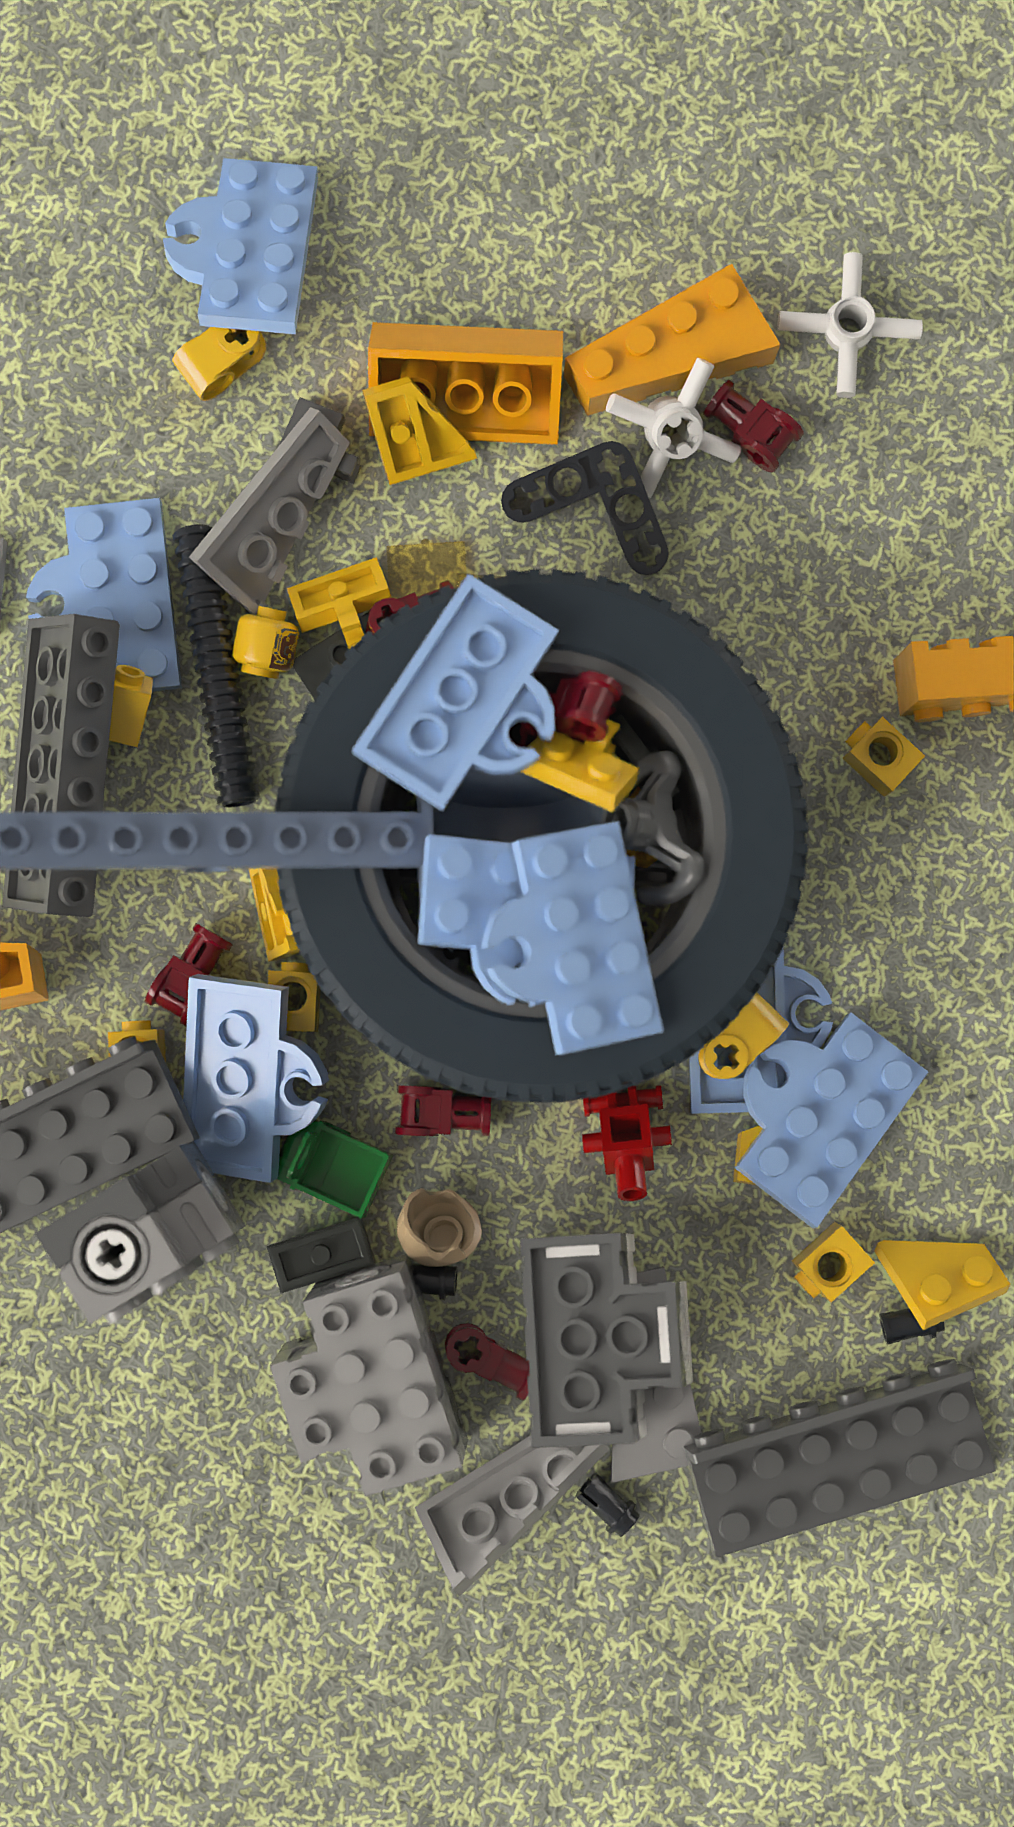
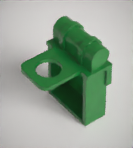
M315 1120L309 1126L287 1136L279 1154L277 1179L291 1185L290 1189L300 1190L362 1219L366 1218L394 1155L351 1136V1132L327 1121Z

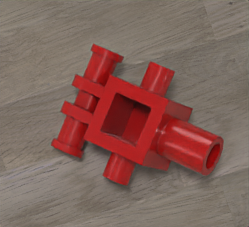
M635 1085L628 1087V1092L625 1093L614 1092L583 1099L585 1117H589L590 1114L599 1113L601 1132L582 1134L583 1152H603L606 1175L615 1174L617 1196L623 1201H637L647 1196L645 1171L655 1170L653 1147L672 1145L670 1125L650 1127L648 1108L658 1107V1110L663 1109L661 1085H656V1088L636 1090Z

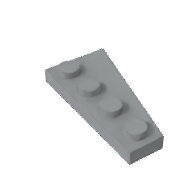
M311 407L189 556L195 564L250 614L257 615L258 606L268 607L264 602L274 582L280 583L288 567L284 562L296 538L302 539L310 523L306 521L307 516L316 498L321 499L350 443L319 410Z
M664 1266L637 1272V1284L668 1282ZM690 1384L682 1388L654 1387L644 1389L645 1403H643V1416L646 1418L647 1436L635 1443L612 1444V1483L688 1466L683 1447L696 1443L694 1437L701 1433Z
M530 1435L416 1506L415 1510L453 1590L461 1596L609 1451L608 1446L582 1445L531 1448Z

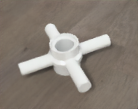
M857 252L844 254L842 298L828 310L827 314L779 311L777 322L778 331L825 333L830 347L839 352L836 395L842 398H850L856 395L858 350L866 346L872 337L920 339L923 327L922 320L875 317L872 305L861 297L863 255ZM843 318L853 319L858 323L860 331L848 332L844 330L839 320Z

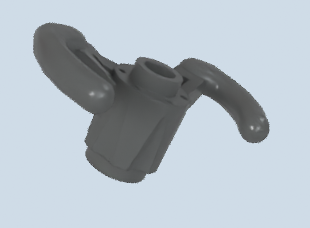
M660 751L644 756L632 764L639 768L636 785L613 812L605 809L601 819V824L619 821L624 849L648 853L678 871L676 879L667 885L659 887L642 886L638 890V901L641 904L653 906L675 903L690 894L702 881L705 870L704 859L701 855L683 844L677 830V818L672 810L671 793L681 775V763L675 753ZM651 775L636 798L630 799L638 785Z

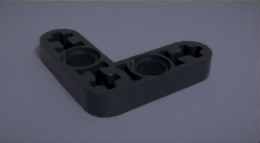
M603 442L514 480L506 486L502 493L501 504L503 511L507 517L521 523L537 520L600 493L626 561L631 569L638 574L651 575L663 569L668 561V545L633 456L628 448L620 442ZM607 450H611L615 456L623 454L625 463L619 466L622 479L626 481L632 475L636 483L635 486L620 488L610 497L606 491V486L615 485L614 480L608 471L600 472L598 464L604 462L603 453ZM565 468L574 469L581 478V486L578 492L568 497L560 495L554 487L556 474ZM545 476L546 490L555 501V504L546 507V500L543 497L530 504L532 512L527 515L524 514L522 509L513 510L511 502L517 498L515 490L521 487L525 493H533L540 490L541 487L536 483V480ZM628 494L639 497L644 507L640 519L632 523L623 522L616 514L618 500ZM650 520L654 530L652 532H644L650 546L659 545L661 553L655 556L656 565L648 568L645 561L637 563L634 559V554L640 551V545L636 536L627 542L623 532L639 529Z

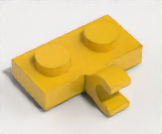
M377 557L287 588L301 632L304 633L339 621L348 649L352 646L354 647L364 636L357 614L371 610L373 605L379 600L391 597Z
M607 719L606 723L609 728L607 737L599 742L585 741L580 743L565 734L553 731L551 742L540 739V736H538L528 748H533L540 755V758L531 767L520 772L613 812L636 785L639 768L612 755L616 745L610 743V741L619 730L620 724Z

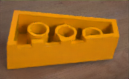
M731 263L565 357L564 377L588 416L606 411L607 402L613 393L638 402L645 400L651 395L670 390L671 392L681 390L697 358L704 359L715 366L709 379L716 377L717 380L734 375L735 372L773 364L781 344Z
M994 637L980 642L977 648H970L969 638L950 639L946 641V644L934 646L930 650L928 641L911 642L893 660L900 716L914 715L915 722H930L943 719V712L961 710L962 717H977L992 713L991 707L1002 705H1009L1010 712H1014V637Z

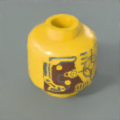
M258 606L257 615L245 614L239 618L232 656L238 663L242 664V672L278 679L280 672H287L292 669L299 639V629L295 624L285 621L286 611Z

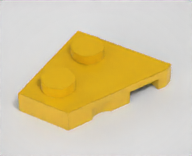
M409 376L362 390L385 474L390 485L477 459L472 445Z
M249 869L268 962L286 959L300 952L281 901L278 871L276 869Z
M882 1240L877 1243L874 1250L923 1330L1006 1294L1011 1285L985 1244Z

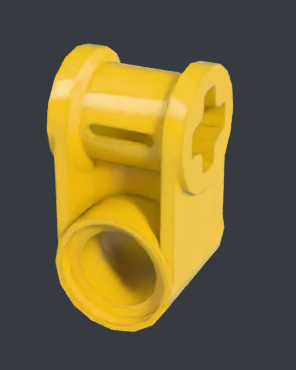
M210 327L201 335L192 338L180 347L172 361L202 401H208L217 397L234 380L260 362L266 352V341L261 331ZM242 334L246 339L248 338L249 340L247 343L241 345V343L235 340L234 338L237 335Z
M757 992L749 1004L739 1012L736 1019L699 1051L698 1061L701 1069L705 1074L717 1079H730L738 1076L759 1054L763 1053L780 1037L789 1026V1022ZM715 1047L719 1049L731 1048L732 1052L728 1056L732 1062L730 1067H715L713 1064L717 1059V1055L713 1051Z

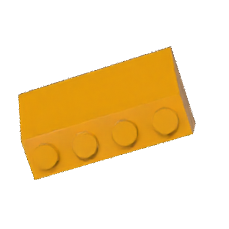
M373 322L368 346V388L409 376L467 441L558 445L563 331ZM369 417V436H375Z

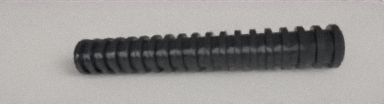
M196 524L182 527L174 532L172 536L173 541L179 544L175 549L176 556L181 558V561L177 564L178 570L184 573L180 578V584L186 587L182 596L184 601L189 603L185 607L186 615L191 616L187 626L194 633L189 638L190 643L196 645V649L192 651V656L198 660V663L194 666L195 672L201 675V678L197 680V686L203 689V693L199 695L201 703L206 705L202 709V716L208 718L204 728L211 735L207 739V745L213 747V752L209 754L210 760L215 762L216 765L211 769L212 775L218 777V781L214 783V788L216 791H220L221 795L216 800L219 806L225 808L239 807L255 803L260 798V794L258 791H254L253 787L258 782L256 776L251 775V771L255 769V764L253 761H249V756L253 752L252 748L246 745V742L250 740V734L244 732V727L248 725L245 717L241 716V713L245 711V705L239 702V698L243 696L242 689L236 686L240 681V675L234 673L238 663L231 656L234 644L229 643V640L233 637L231 629H227V625L231 621L229 615L224 614V611L228 609V603L222 599L226 591L189 558L213 527Z

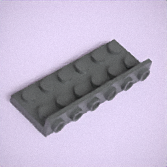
M79 614L28 619L11 812L103 811L120 627L118 621ZM97 869L5 870L2 907L43 914L91 917L94 909Z
M135 1036L109 1047L108 1051L111 1055L109 1058L96 1064L92 1057L75 1063L65 1069L67 1078L55 1084H52L50 1078L34 1083L22 1090L25 1098L12 1105L9 1104L8 1099L0 1101V1233L160 1158L179 1145L190 1143L200 1138L156 1040L138 1043Z
M956 1359L943 1360L927 1366L929 1373L911 1378L910 1373L892 1375L881 1380L883 1387L867 1392L864 1391V1387L849 1388L836 1393V1401L818 1406L817 1401H807L788 1408L790 1415L771 1420L770 1415L756 1416L741 1423L743 1429L724 1434L723 1429H715L696 1435L694 1437L696 1443L684 1446L683 1448L713 1555L716 1558L996 1472L970 1382L977 1379L974 1369L963 1364H957Z

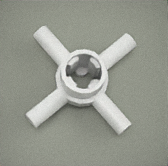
M696 359L678 398L668 395L658 397L646 407L613 393L607 402V412L644 427L645 437L653 449L641 474V479L649 498L652 497L670 458H687L695 453L697 449L731 463H734L739 457L740 445L704 431L702 418L695 409L715 367L704 359ZM666 424L673 428L678 427L676 429L677 433L672 436L662 433V430Z

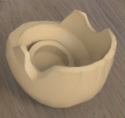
M421 1188L412 1192L406 1199L397 1220V1236L403 1250L413 1261L424 1266H448L467 1258L476 1249L482 1234L477 1211L464 1198L449 1189L429 1192Z

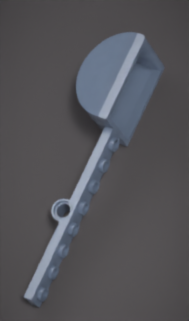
M471 768L444 811L416 795L417 813L0 812V870L179 869L185 872H224L233 869L418 868L420 918L425 838L429 835L512 844L521 839L601 825L605 809L520 771L512 775H490Z

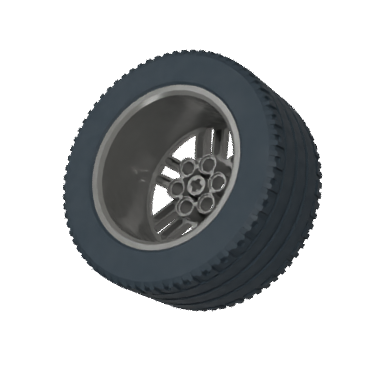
M529 569V571L519 572L512 570L506 571L505 577L495 578L494 573L476 579L559 630L558 636L532 674V677L546 689L547 693L557 692L561 679L578 678L581 673L586 671H595L612 677L622 686L623 694L618 703L612 705L616 708L617 712L614 717H608V719L612 720L619 714H622L645 746L652 743L659 751H671L675 753L681 763V775L676 783V787L680 790L679 809L675 811L677 830L683 844L694 852H698L704 859L705 870L702 881L690 894L670 904L661 925L645 945L663 1032L556 1055L546 1003L530 1007L529 1002H524L517 998L515 1003L511 1005L503 1003L483 988L476 973L473 976H468L457 968L461 958L453 954V947L438 946L434 948L430 945L418 944L419 930L412 921L400 892V887L404 883H419L418 868L276 869L279 877L278 886L285 915L288 916L290 929L302 957L305 958L309 970L321 989L332 1000L347 1021L359 1032L363 1033L380 1050L413 1071L452 1088L499 1100L554 1103L603 1096L646 1082L696 1054L736 1019L739 1012L749 1004L766 980L771 967L775 965L789 935L787 934L789 927L794 922L802 890H800L801 882L804 880L806 872L808 844H805V834L808 833L806 798H802L800 789L803 788L802 776L800 775L795 753L790 754L788 744H790L791 740L781 722L782 719L777 710L772 712L768 706L771 699L757 682L758 679L752 672L746 674L741 667L743 665L741 658L737 654L735 655L721 638L715 641L708 635L710 629L703 623L700 624L693 619L689 613L683 610L679 614L671 609L672 603L665 599L661 600L646 590L642 589L641 593L629 590L630 584L608 580V577L599 575L597 580L585 578L586 573L575 571V573L552 569V574H540V569ZM449 585L445 586L437 592L418 598L419 604L411 609L408 605L400 608L397 613L379 623L380 629L374 634L368 631L354 647L352 646L345 653L347 659L341 666L336 663L331 669L330 674L317 689L318 696L314 702L310 701L295 729L296 738L294 743H290L281 771V778L283 779L281 787H278L275 812H403L402 805L408 789L354 756L352 749L459 587L451 590ZM654 862L647 868L635 866L634 886L659 887L667 885L676 879L678 871L665 863Z

